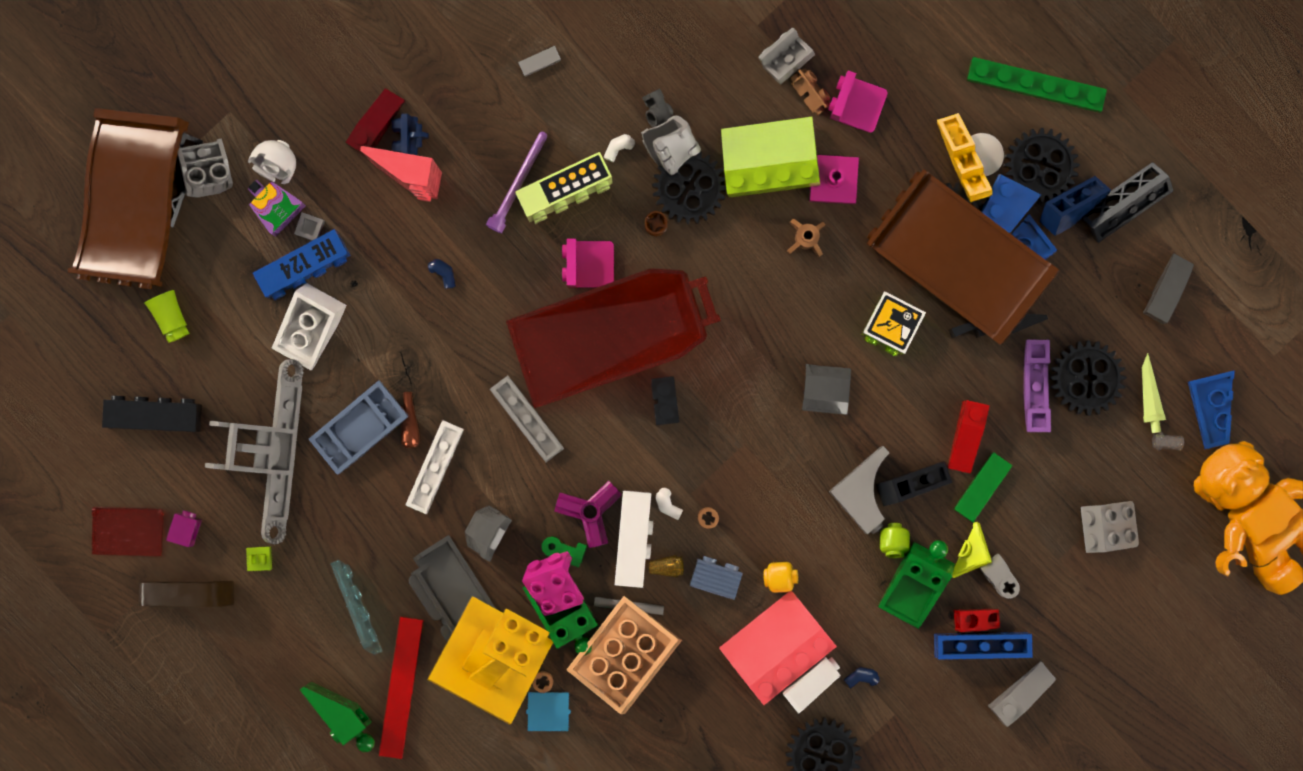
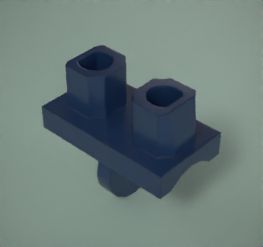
M401 114V118L392 120L393 132L401 133V141L392 142V151L417 155L418 148H422V140L429 139V133L422 132V124H418V117Z

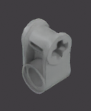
M997 553L991 558L992 563L980 567V570L1000 596L1014 598L1020 591L1019 583L1010 572L1006 562ZM1005 582L1013 584L1011 593L1003 592Z

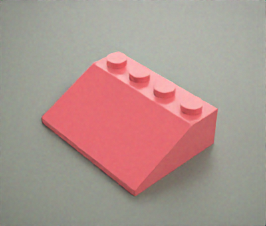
M361 146L360 151L374 166L411 192L418 200L431 202V198L437 199L442 172L432 158Z
M791 591L736 633L719 649L761 703L765 705L837 646Z

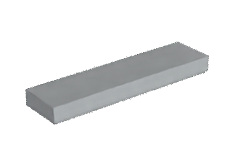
M508 375L490 389L545 462H548L564 449Z

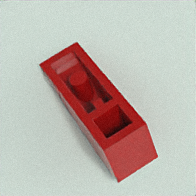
M969 400L962 401L948 469L971 474L990 405Z

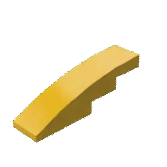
M959 113L938 119L937 124L969 201L973 202L992 196V188L975 151V143Z

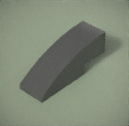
M1172 254L1151 293L1152 297L1143 314L1161 324L1168 323L1186 287L1194 264L1176 254Z

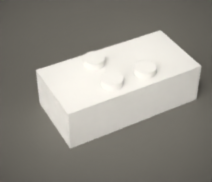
M623 491L615 585L643 588L645 559H650L651 544H647V536L652 535L653 521H649L651 493Z

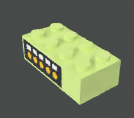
M598 152L519 189L515 193L529 222L534 221L536 224L547 219V214L553 211L556 214L568 209V204L576 201L579 204L588 200L589 194L596 191L600 194L609 190V185L613 184L604 159L601 153Z

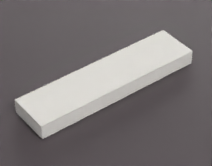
M442 420L406 502V506L428 514L464 429Z

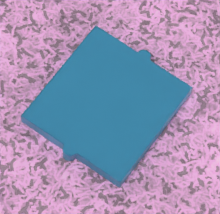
M528 692V709L526 710V714H528V731H569V714L571 713L569 709V692Z

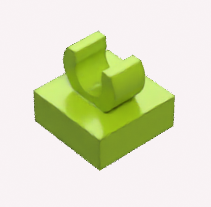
M271 546L246 548L247 571L272 570Z

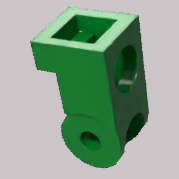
M556 536L547 537L542 543V551L547 556L568 551L572 557L570 565L576 567L581 566L588 547L587 544L578 542L577 547L565 544Z

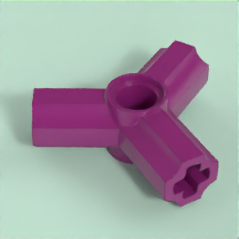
M609 480L589 500L560 492L554 512L581 519L588 547L608 544L602 514L622 494ZM593 505L597 509V515L594 518H587L585 516L584 509L586 506Z

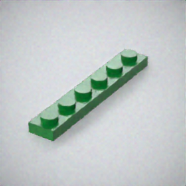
M976 57L971 59L966 80L1098 113L1102 112L1107 89Z

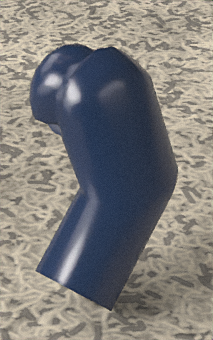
M434 259L429 262V272L442 276L444 289L456 287L453 269L450 265L441 259Z

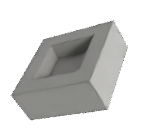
M301 213L294 234L313 241L319 238L325 221Z

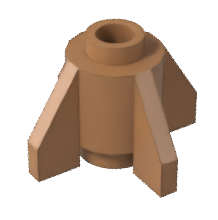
M792 219L790 224L797 231L795 234L796 243L787 250L788 254L790 255L800 247L806 250L812 248L818 258L822 256L823 253L817 243L820 238L819 231L826 224L821 222L817 226L812 224L802 225L797 220ZM804 233L812 235L810 240L805 239Z

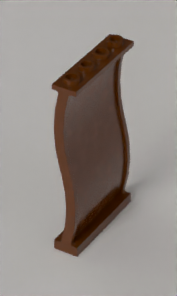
M95 108L93 117L96 118L90 141L85 172L82 228L72 268H68V273L76 274V279L90 281L91 277L97 278L96 282L111 284V280L118 281L117 285L131 287L132 283H138V288L152 290L153 286L162 287L160 277L169 241L174 171L184 131L188 130L189 122L178 117Z
M923 169L921 173L917 171L910 180L912 185L907 191L903 190L896 198L897 204L893 210L889 208L882 216L881 220L883 223L880 227L873 228L869 233L867 244L1002 346L1060 270Z

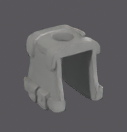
M677 115L670 117L661 125L650 129L647 128L641 132L642 141L650 157L656 164L663 166L671 176L678 172V169L684 162L701 151L688 122Z

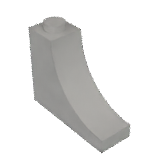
M884 446L879 447L829 491L865 534L870 532L872 534L876 533L883 527L881 522L885 520L877 507L874 497L876 472L881 462L889 454Z

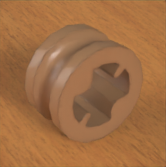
M705 507L699 511L698 521L702 527L711 529L718 524L719 516L713 508ZM706 512H711V515L715 517L714 522L710 521L711 524H705V520L702 519L703 514L707 515Z
M540 671L537 673L532 684L536 691L545 693L552 688L554 679L549 672ZM542 676H546V681H550V684L545 685L544 688L539 687L540 683L537 684L536 682Z

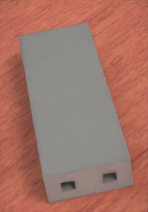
M553 46L518 63L526 77L561 61L556 47Z

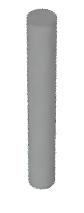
M595 597L594 606L614 609L620 600ZM633 602L646 613L663 615L664 606Z

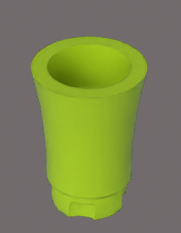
M175 290L160 294L144 303L159 325L163 336H166L168 343L177 341L190 334L178 305Z

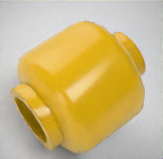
M773 562L769 564L767 569H764V585L769 587V590L773 593L791 592L794 584H798V570H793V566L789 562Z

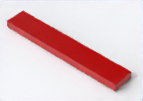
M401 616L399 620L379 756L403 758L424 622L422 619Z

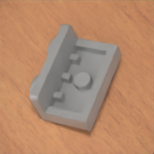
M791 28L788 32L783 33L773 45L767 47L759 56V60L763 69L781 85L815 56V53L798 36L797 31Z

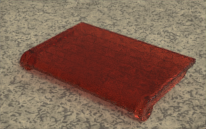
M92 507V554L162 556L163 509Z

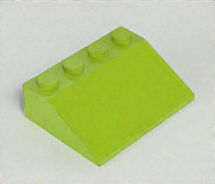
M813 117L721 129L724 173L729 198L821 186Z

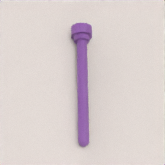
M545 132L538 134L497 214L489 217L486 226L502 234L506 227L505 217L517 196L515 191L521 188L547 139Z

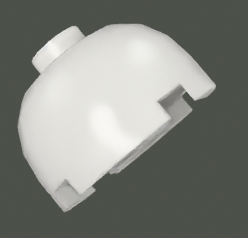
M268 140L258 144L248 159V163L252 162L254 164L252 169L256 173L272 182H275V178L282 180L281 184L290 182L296 168L295 155L290 146L282 140Z

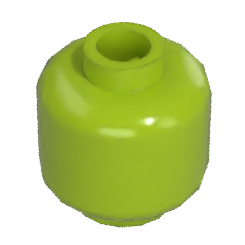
M889 523L887 528L880 531L881 552L886 554L887 558H903L904 554L910 551L909 530L903 528L900 523Z

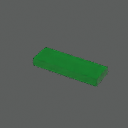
M992 452L953 509L969 521L974 522L1013 465Z

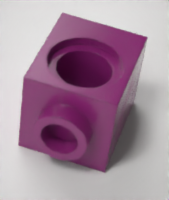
M183 510L182 513H175L166 541L186 547H193L202 520L196 518L197 514Z

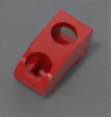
M999 609L954 610L955 631L972 632L1000 628Z

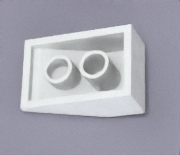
M306 283L295 291L272 349L290 359L299 361L307 369L313 370L336 330L347 305Z

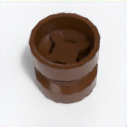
M653 211L646 216L645 229L648 234L657 237L664 234L667 230V217L662 212Z

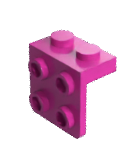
M847 71L845 77L841 75L836 87V89L840 90L838 97H833L828 109L832 111L830 119L872 133L875 130L887 97V90L856 79L857 73Z
M567 239V245H562V259H567V268H562V282H567L568 288L612 287L614 285V244L611 241H577L576 239Z
M568 551L560 554L554 553L544 560L531 562L527 566L522 579L525 587L545 616L583 603L584 597L568 572L572 560Z

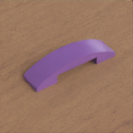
M1026 340L1024 411L1027 432H1051V409H1049L1048 391L1050 340Z

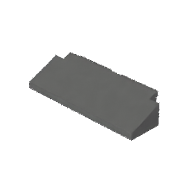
M449 535L413 558L419 568L411 573L412 576L409 577V584L430 617L435 621L441 620L443 623L441 634L446 642H448L472 596L495 608Z

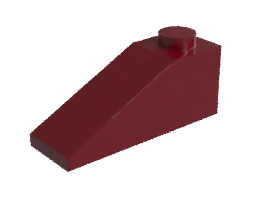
M385 88L359 120L345 143L365 156L360 151L361 146L377 147L405 100Z

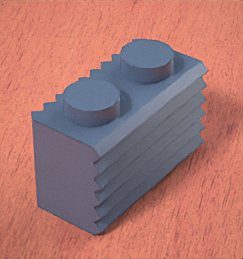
M704 556L703 560L697 559L690 586L735 600L743 574L738 571L739 567L726 563L725 567L717 565L716 559Z

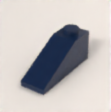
M1094 176L1046 202L1039 222L1056 236L1077 223L1111 192V189Z

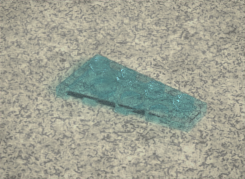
M340 560L331 563L363 649L373 655L382 652L383 650L379 644L376 632L369 621V614L360 600V591L352 582L351 577H353L350 566L348 564L345 565Z

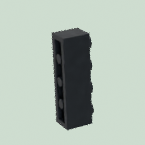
M111 395V400H103L102 428L200 432L202 404H195V399H181V403H172V398H158L157 402H149V397H134V401H125L126 396Z

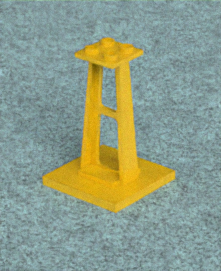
M472 596L427 680L510 725L553 644V641L548 638L550 632L507 608L502 613Z

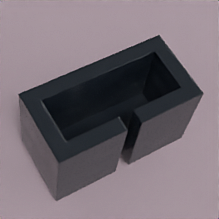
M674 376L651 379L653 400H658V404H654L656 426L679 423Z

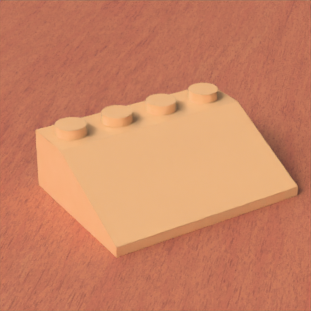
M623 596L588 641V649L592 646L591 652L585 655L587 650L580 652L567 668V671L618 713L625 714L682 640L627 597Z

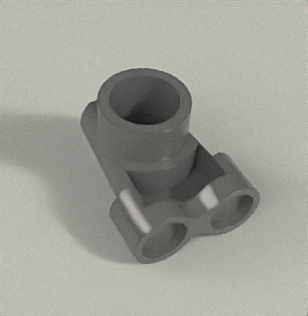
M660 88L642 97L646 107L648 106L650 109L646 111L645 115L652 127L663 124L673 115V109L665 102V97Z

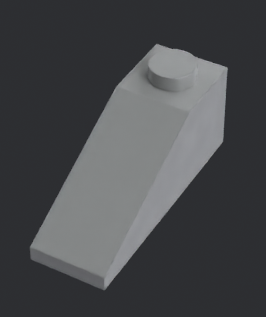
M1040 661L991 702L988 707L1001 723L1008 727L1035 703L1054 683L1056 678Z

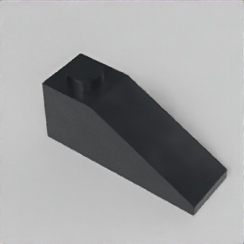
M942 461L878 483L876 486L883 506H887L952 483L946 462Z

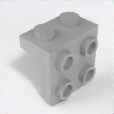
M1132 501L1080 507L1086 553L1110 552L1134 548L1139 545L1135 507Z

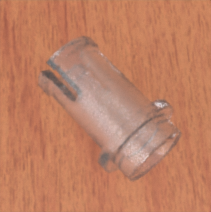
M1162 432L1153 435L1152 446L1157 448L1158 451L1162 449L1181 451L1184 446L1183 436L1163 435Z

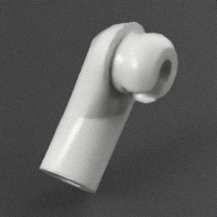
M627 134L612 139L603 158L614 162L619 150L624 148L631 150L635 146V140Z
M661 488L656 494L659 510L679 520L683 510L672 505L670 499L671 491L667 488Z

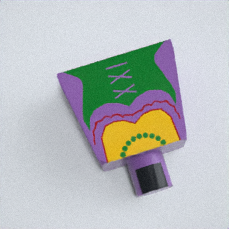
M255 180L248 187V190L256 197L249 204L266 229L275 237L306 206L274 182H270L264 187L258 180Z

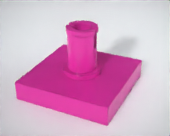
M817 155L821 186L810 187L809 202L856 204L859 158Z

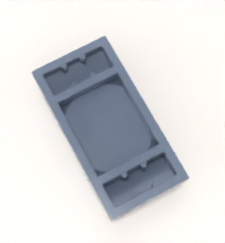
M379 380L311 436L309 441L334 472L339 475L396 429L409 416Z

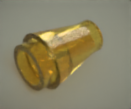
M672 555L649 561L650 574L678 578V575L684 574L682 556Z

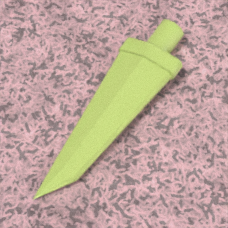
M1147 353L1142 365L1144 423L1150 422L1152 433L1161 432L1160 421L1166 420Z

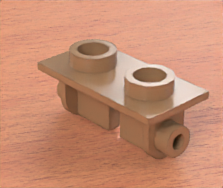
M806 68L800 69L799 73L801 76L798 73L790 78L791 84L800 96L807 92L810 94L804 99V102L811 112L816 113L818 116L824 111L823 106L825 108L830 106L831 102L829 100H831V97L825 89H820L817 85V78L811 70L807 71Z

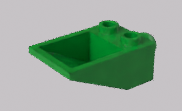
M936 540L927 549L913 542L910 551L904 556L878 607L919 629L953 576L955 563L944 558L948 553L947 544L944 541Z
M525 586L522 587L545 629L550 632L549 636L557 649L574 639V649L577 654L586 650L585 655L591 652L592 646L588 649L587 644L589 639L583 637L582 634L598 626V623L585 600L578 606L545 616ZM584 617L586 624L583 626L579 625L577 619ZM558 629H564L566 631V635L564 637H559L557 635Z
M313 682L300 689L331 729L330 735L337 743L341 742L344 746L355 737L357 739L356 747L359 751L369 752L373 749L375 745L374 738L370 734L362 732L372 721L358 703Z

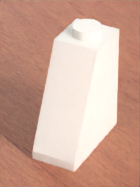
M824 657L786 687L782 693L799 714L841 676L837 672L840 667L832 657L829 659Z

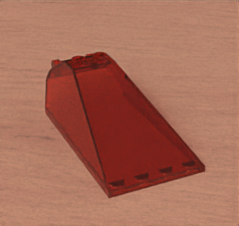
M649 268L507 320L506 323L534 408L680 359L705 341L707 337L705 326L721 321L719 314H716L707 287V277L689 281L687 273L683 270ZM697 287L708 317L705 319L701 317L692 290Z

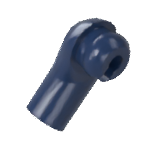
M860 667L843 680L851 689L860 681L875 686L879 683L880 678L875 670Z

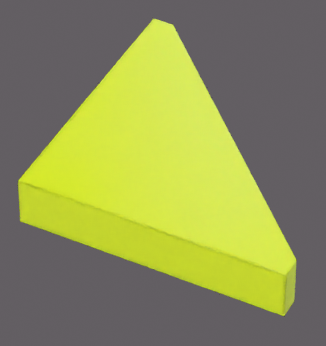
M978 522L973 523V529L968 540H965L961 548L958 561L954 567L953 578L992 563L981 525Z

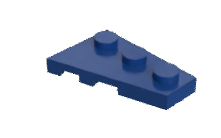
M1235 370L1188 382L1205 449L1230 443L1232 417L1230 412L1231 400H1233L1232 383Z

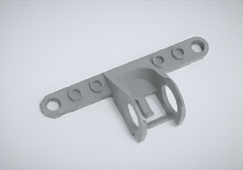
M295 359L284 360L279 366L273 427L210 421L209 423L210 426L229 427L226 463H205V468L267 474L261 535L263 540L270 544H279L285 539L286 523L289 515L302 394L301 384L304 373L303 365ZM291 364L296 370L293 377L288 376L286 371L289 367L288 365ZM238 428L257 430L256 445L237 443L236 450ZM235 450L255 453L253 467L234 465ZM276 526L278 535L272 539L269 536V530H271V527Z

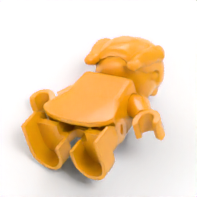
M1242 441L1238 444L1225 445L1205 460L1201 467L1200 475L1194 481V491L1202 499L1212 503L1217 510H1231L1228 513L1230 522L1224 530V548L1227 551H1223L1218 555L1216 568L1218 572L1228 577L1230 574L1228 565L1232 559H1235L1237 565L1247 567L1245 557L1239 554V551H1243L1245 544L1249 563L1255 565L1253 566L1254 574L1265 589L1278 595L1289 593L1303 582L1302 567L1297 561L1291 559L1286 551L1295 544L1300 548V552L1303 555V509L1294 501V499H1303V481L1286 478L1276 484L1269 483V472L1264 466V458L1254 449L1251 443Z

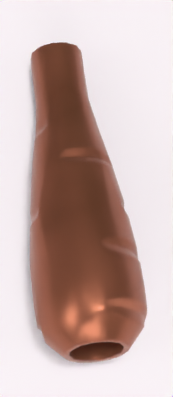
M403 392V409L409 417L401 423V443L405 448H415L420 443V435L412 401V392Z

